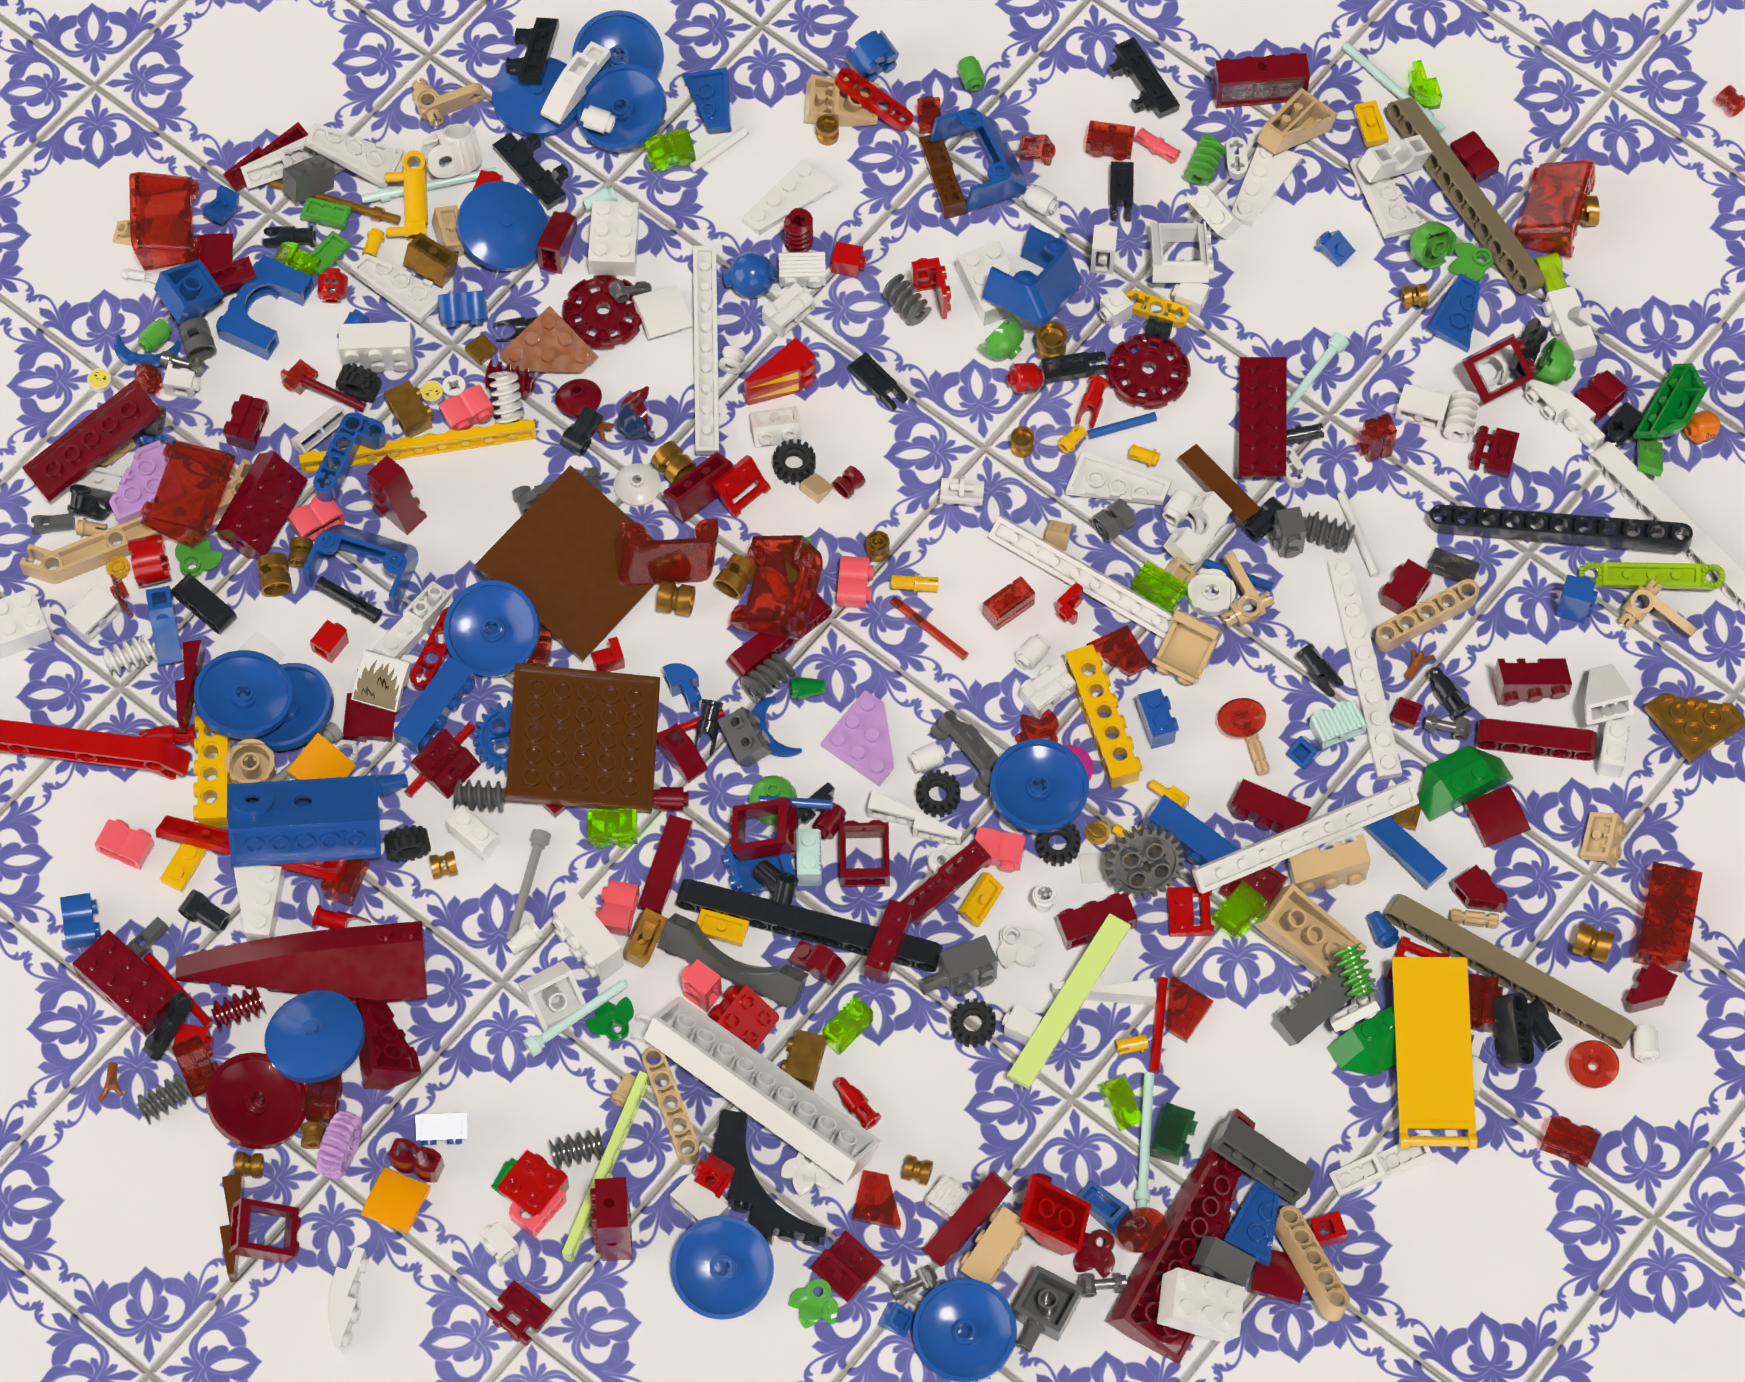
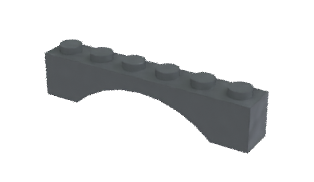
M674 913L666 921L658 947L665 949V952L668 954L678 955L692 965L698 959L720 976L730 979L735 985L747 984L757 995L767 996L776 1000L779 1005L792 1008L800 1000L809 975L788 964L759 967L739 962L714 946L697 922L677 913Z

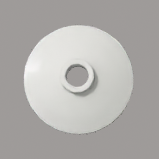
M635 463L627 465L617 473L614 479L616 496L620 501L629 506H645L653 502L661 490L659 474L646 464ZM639 479L641 482L634 483L633 480Z

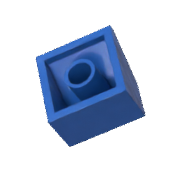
M200 259L161 271L154 288L178 324L192 318H198L224 295Z

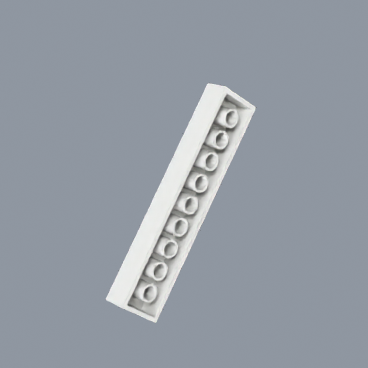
M677 997L653 1017L643 1038L845 1185L871 1161L881 1141L682 997Z

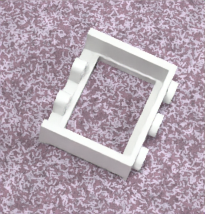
M1150 221L1149 242H1151L1150 252L1152 253V283H1209V273L1214 271V261L1212 259V245H1208L1211 244V230H1207L1206 221H1203V224H1157ZM1162 242H1199L1200 261H1164Z

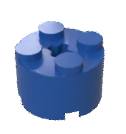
M875 30L864 35L855 42L857 47L853 51L849 49L846 53V58L855 71L870 82H874L881 72L885 71L888 73L895 69L897 66L895 61L899 56V52L883 30H880L879 34Z

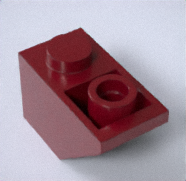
M678 723L658 736L659 750L688 783L708 770L693 741Z
M1477 864L1453 881L1451 891L1467 909L1503 913L1506 910L1508 904L1506 893L1501 888H1497L1493 884L1489 873L1484 869L1481 870Z
M1650 962L1647 969L1642 967L1636 978L1639 985L1636 990L1631 988L1625 999L1629 1003L1626 1012L1634 1013L1664 1005L1678 975L1653 962Z

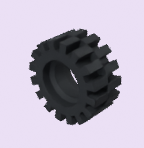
M347 363L343 365L335 385L339 391H344V394L368 403V401L373 402L382 381H380L381 378L377 377L375 372L371 373V369H364L362 365L358 367L357 364L352 363L351 365Z
M789 439V444L785 441L781 442V447L778 445L776 452L773 453V468L779 480L783 478L785 484H788L790 480L791 485H796V481H799L800 484L804 478L806 479L813 475L816 469V456L812 446L808 447L807 442H804L802 445L800 439H797V443H793V439ZM798 456L804 462L798 468H790L785 464V461L788 457Z
M936 770V774H933V771H929L928 776L924 774L921 777V781H918L916 787V800L919 803V808L921 810L924 808L926 815L931 812L932 817L936 818V814H940L941 818L945 817L946 812L949 816L952 814V809H957L958 803H960L961 788L959 781H955L956 777L953 774L949 776L948 771L941 774V770ZM933 787L945 788L948 796L942 801L933 800L929 796V791Z
M1074 824L1051 833H1037L1036 851H1039L1038 856L1040 859L1044 857V862L1047 864L1051 861V866L1056 867V863H1060L1061 867L1064 866L1066 861L1068 864L1072 863V858L1076 859L1080 851V832L1076 830ZM1054 835H1061L1067 839L1068 845L1062 850H1056L1049 845V839Z
M407 825L403 826L404 828L402 829L399 827L395 828V831H389V834H386L385 838H383L387 858L390 861L395 860L398 863L401 860L402 862H407V860L415 861V858H423L422 855L426 856L431 851L427 829L420 825L418 827L416 825L408 827Z
M973 998V1002L967 999L965 1004L960 1002L957 1005V1009L954 1008L951 1015V1031L953 1037H957L958 1043L964 1042L965 1047L973 1044V1048H978V1044L984 1046L986 1045V1040L990 1041L992 1039V1034L994 1035L996 1027L995 1012H992V1007L990 1005L987 1007L986 1002L983 1000L981 1003H978V999ZM976 1015L982 1019L983 1026L977 1031H969L965 1028L963 1022L968 1016Z

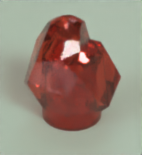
M142 363L135 368L134 379L146 393L156 394L163 388L161 372L158 368L149 363Z

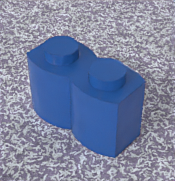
M485 290L438 295L441 323H446V327H458L462 321H469L470 325L484 324L483 319H488Z
M90 893L60 897L67 948L91 946L97 940V937L102 936L100 923L95 922L94 914H99L97 900H92Z

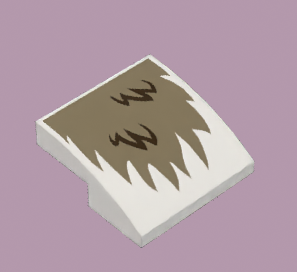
M366 649L358 668L351 700L394 712L399 711L403 688L408 683L411 662Z

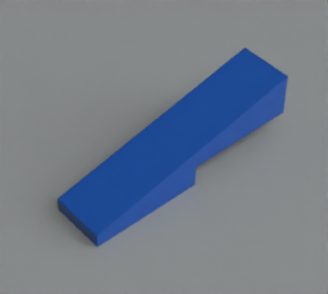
M1390 816L1363 827L1391 857L1394 855L1426 890L1445 875L1448 868Z

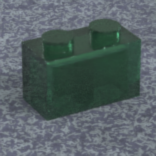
M1166 1103L1151 1146V1157L1178 1166L1181 1158L1186 1159L1190 1144L1186 1143L1188 1136H1194L1198 1122L1194 1121L1195 1111Z

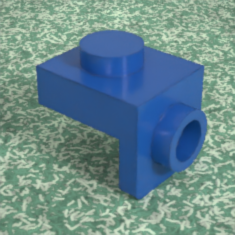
M220 185L217 188L216 198L204 207L203 216L212 219L214 222L224 224L237 213L239 193Z
M1339 230L1324 232L1317 239L1319 242L1314 246L1316 251L1323 250L1336 267L1341 266L1356 251Z

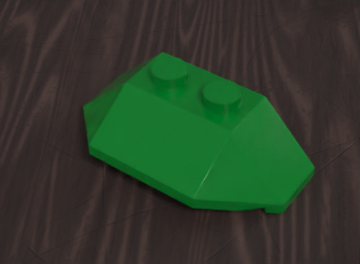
M1692 363L1673 365L1633 434L1635 439L1676 436L1687 426L1707 391Z
M1467 745L1426 766L1418 795V805L1422 806L1421 810L1430 822L1464 805V802L1484 795L1513 780V776L1501 758Z
M1394 1005L1372 1018L1351 1027L1327 1048L1340 1070L1377 1076L1396 1066Z

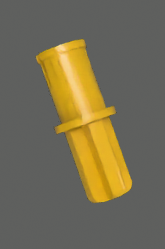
M914 574V576L892 575L890 585L893 589L913 590V593H916V591L938 593L939 577L917 576V574Z

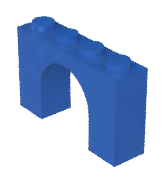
M263 255L260 261L255 262L253 265L257 278L240 286L239 293L230 300L228 310L224 316L219 317L216 328L219 339L268 361L280 343L277 331L251 319L248 315L249 308L257 299L267 295L281 296L303 306L314 290L312 276Z

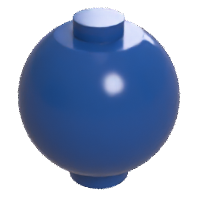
M752 251L738 255L732 261L730 268L723 271L725 286L727 288L733 287L736 293L746 298H757L764 295L772 287L774 279L777 278L775 265H772L765 255Z

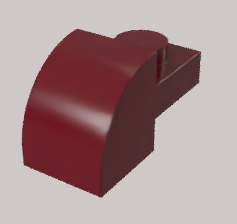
M802 940L788 959L791 965L810 972L815 979L834 986L847 967L844 961L826 946L820 943L812 945Z

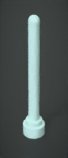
M1335 332L1328 340V349L1287 399V414L1333 356L1343 352L1349 345V341L1344 335Z
M624 979L620 980L541 1035H530L524 1039L523 1043L533 1057L541 1053L545 1043L628 987V982Z

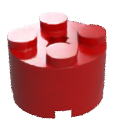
M154 534L127 541L128 550L132 551L130 560L138 587L171 579V568L168 556H165L162 534Z

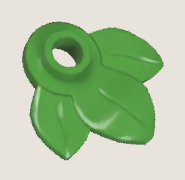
M1457 243L1454 252L1458 258L1449 265L1448 269L1455 275H1460L1461 273L1476 282L1480 281L1485 275V270L1489 269L1493 264L1492 254L1488 249L1477 248L1472 243Z
M207 536L199 538L191 545L184 541H179L175 548V556L180 561V571L184 576L191 574L197 577L205 570H212L218 566L223 557L222 552L211 551V545ZM191 565L196 566L194 569H188Z
M814 1279L809 1282L807 1287L796 1289L790 1296L788 1305L793 1308H800L799 1319L804 1328L813 1326L820 1318L833 1325L838 1317V1303L831 1297V1286L824 1279ZM816 1287L823 1288V1294L819 1297L814 1294Z

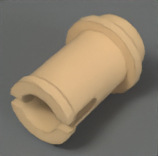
M83 518V520H78L76 534H80V537H84V535L91 536L106 530L108 525L90 522Z
M623 1073L616 1090L610 1094L612 1103L624 1107L636 1080L635 1076Z

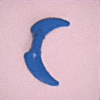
M116 336L114 350L117 357L127 365L137 363L150 364L154 368L163 366L159 365L162 353L146 355L132 352L124 345L121 336ZM177 341L168 349L173 351V356L178 355L181 342Z
M767 697L758 702L753 711L760 719L758 725L761 731L763 730L770 739L768 744L772 751L770 754L778 757H792L802 753L801 748L788 747L776 741L766 726V712L769 706L776 700V697Z

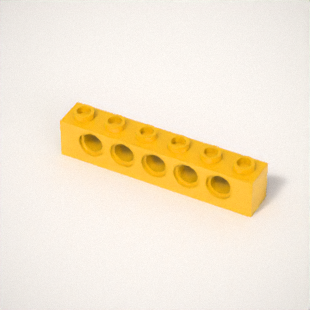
M1093 644L1065 652L1064 663L1069 675L1076 682L1075 693L1110 788L1139 781L1142 764L1139 757H1135L1132 751L1134 750V743L1132 737L1126 735V721L1123 714L1119 715L1118 700L1116 694H1111L1109 689L1111 682L1108 673H1103L1101 667L1103 666V660L1100 652L1095 651ZM1091 671L1094 675L1087 676L1084 672ZM1099 692L1102 695L1099 697H1094L1091 695V693ZM1106 713L1109 717L1102 718L1099 714ZM1114 734L1117 738L1109 739L1107 735ZM1117 755H1122L1126 759L1117 760L1114 757Z
M195 716L194 724L195 730H198V738H194L195 753H198V760H194V774L198 775V782L194 783L193 791L194 797L198 798L197 805H193L194 820H198L201 824L217 828L228 827L227 784H230L225 766V758L227 752L231 749V738L219 733L214 736H208L207 734L213 730L202 721L200 716ZM211 753L217 754L214 758H207ZM209 776H217V778L212 781L206 780ZM209 798H217L213 803L206 802Z

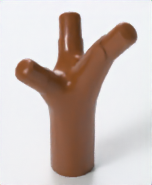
M601 421L596 430L600 434L602 442L606 440L604 429H613V423Z
M1411 650L1412 661L1404 674V678L1412 681L1420 667L1427 661L1435 659V656L1428 655L1423 657V651H1420L1417 656L1416 651Z
M115 1062L108 1063L106 1082L98 1098L100 1102L103 1101L110 1090H114L119 1097L123 1095L117 1083L118 1064Z

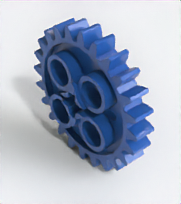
M510 701L507 702V707H503L501 703H498V710L496 711L490 707L489 716L482 713V720L484 722L477 721L478 729L473 730L474 737H476L473 739V745L476 746V755H480V762H486L488 770L495 766V774L504 770L505 777L507 775L512 708ZM499 726L505 727V729L502 731L494 730L496 727ZM501 748L507 749V751L502 754L496 752L498 749Z

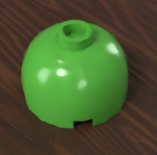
M1429 221L1420 225L1413 232L1410 241V250L1414 259L1428 269H1435L1445 263L1442 259L1447 254L1451 256L1454 251L1456 234L1450 227L1438 221Z
M1012 314L1008 317L1011 322L1007 324L1004 321L985 339L988 344L985 346L980 344L978 346L989 358L1003 360L1010 356L1013 359L1022 350L1020 345L1024 340L1023 327Z
M1556 337L1552 338L1543 349L1545 353L1542 358H1538L1535 363L1537 370L1534 371V379L1550 385H1557L1563 382L1565 378L1570 379L1576 367L1573 366L1575 358L1571 347Z
M777 775L764 776L756 781L751 788L749 803L758 802L759 795L797 798V793L791 782L784 777ZM778 814L758 817L759 821L763 824L777 825Z

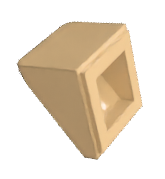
M817 473L800 483V490L818 504L834 488L833 485Z
M1049 520L1044 540L1066 551L1073 525Z
M1180 557L1169 561L1159 577L1184 591L1196 574V571Z

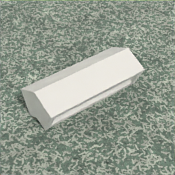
M337 404L332 406L291 439L292 446L300 454L308 452L339 427L342 418L347 414L344 408ZM336 415L340 417L325 430L322 428ZM316 431L319 433L310 442L302 446L301 443Z

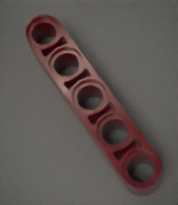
M813 592L735 650L726 662L740 678L748 676L751 670L756 671V667L763 665L766 659L771 660V656L774 653L782 654L823 623L833 610L817 592Z
M1481 719L1478 722L1476 744L1477 747L1485 750L1590 761L1596 758L1597 733L1588 729L1498 719Z

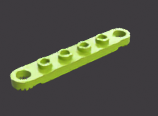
M1587 562L1579 571V576H1584L1585 572L1590 569L1597 571V578L1592 580L1596 581L1594 588H1638L1639 585L1645 587L1650 578L1656 581L1652 588H1655L1659 583L1663 589L1714 590L1720 588L1725 582V572L1722 567L1716 564ZM1711 571H1715L1720 575V578L1717 582L1713 583L1706 579V575Z

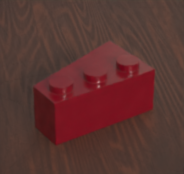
M388 455L367 473L368 487L371 493L370 498L373 502L372 508L380 517L385 516L406 535L412 532L427 517L426 513L417 506L420 503L419 498L416 496L413 498L410 492L413 486L405 470Z

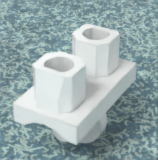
M963 476L960 479L942 478L940 502L945 503V505L967 504L969 507L982 506L984 481L965 480Z

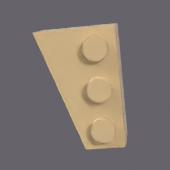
M1300 88L1265 123L1257 142L1274 154L1280 153L1329 132L1338 114L1306 90Z
M1364 833L1357 835L1356 841L1344 845L1342 841L1334 843V848L1325 851L1315 848L1290 857L1287 869L1291 884L1293 883L1302 892L1308 894L1319 888L1334 889L1340 884L1349 883L1350 885H1356L1366 880L1371 859Z
M1002 1206L1001 1209L997 1208L989 1219L992 1223L988 1229H983L975 1240L977 1245L972 1252L968 1251L961 1261L963 1266L960 1270L972 1279L992 1286L1007 1266V1261L1015 1250L1018 1251L1022 1246L1021 1240L1027 1233V1230L1019 1223L1020 1215L1005 1206Z

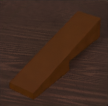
M931 135L918 137L944 219L967 214L965 208L966 200L953 171V163L944 140L932 142L930 139Z
M1197 444L1178 457L1180 463L1205 492L1214 491L1232 509L1229 516L1239 528L1261 510Z
M242 1173L222 1177L230 1224L232 1204L241 1197L244 1198L245 1180ZM230 1225L220 1226L227 1275L231 1283L237 1282L239 1256L228 1254Z

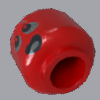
M327 268L326 272H322L318 276L317 294L326 303H340L342 299L347 297L348 277L341 273L339 268Z
M1016 363L1012 366L1011 372L1007 373V383L1015 393H1035L1043 384L1042 369L1038 368L1035 363Z

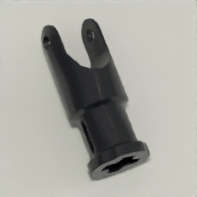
M277 226L264 229L265 235L276 236L275 238L263 239L262 244L265 247H296L297 244L316 245L315 226H310L309 228Z
M523 316L495 322L493 325L511 323L516 327L515 333L511 337L496 339V341L514 340L537 317L525 318Z
M1312 643L1308 644L1297 653L1296 658L1299 661H1303L1309 669V674L1328 696L1333 697L1335 696V691L1329 685L1328 676L1338 686H1343L1344 682L1327 660L1322 659L1314 650L1315 646Z
M1433 667L1430 669V682L1435 688L1436 696L1453 713V719L1456 720L1458 717L1467 715L1472 707L1470 704H1466L1460 696V690L1455 683L1444 675L1440 668Z
M702 699L703 711L701 719L698 720L694 745L697 748L701 735H712L713 741L710 753L712 757L719 731V711L724 703Z

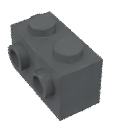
M321 154L283 168V191L295 203L334 187V165Z
M1300 506L1276 511L1273 535L1271 536L1273 549L1278 550L1279 558L1285 556L1288 558L1296 557L1303 553L1307 533Z
M740 707L718 722L739 763L749 767L772 752L768 745L770 739L763 730L761 731L758 725L760 719L753 710L750 711Z
M1203 1236L1192 1265L1200 1268L1199 1273L1202 1275L1216 1277L1220 1280L1245 1287L1257 1259L1217 1237Z

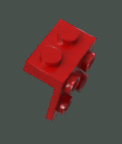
M939 257L931 259L920 258L911 262V287L914 286L916 292L935 289L942 319H947V311H951L950 286H946L945 279H947L945 265H940Z
M747 984L731 985L724 992L723 1000L709 1011L708 1016L756 1050L778 1022L779 1015Z
M528 1149L498 1185V1191L534 1217L542 1213L560 1189L565 1193L569 1189L568 1176L562 1170L553 1168L542 1156L533 1154Z

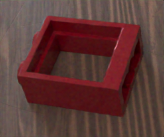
M1514 333L1462 360L1484 404L1535 378L1534 371L1537 368L1531 358H1526L1523 353L1526 347L1520 337L1516 338ZM1511 344L1526 374L1490 392L1475 362Z
M788 797L733 806V813L730 817L732 838L729 839V848H731L732 853L743 861L795 852L797 807ZM778 814L777 838L745 843L746 819Z
M850 820L839 823L840 887L890 886L889 822L872 820L869 823H859ZM846 838H882L883 868L846 869Z
M241 1197L232 1204L228 1254L288 1263L297 1256L299 1251V1242L297 1241V1232L301 1226V1218L298 1217L299 1208ZM250 1212L285 1218L283 1248L248 1242Z

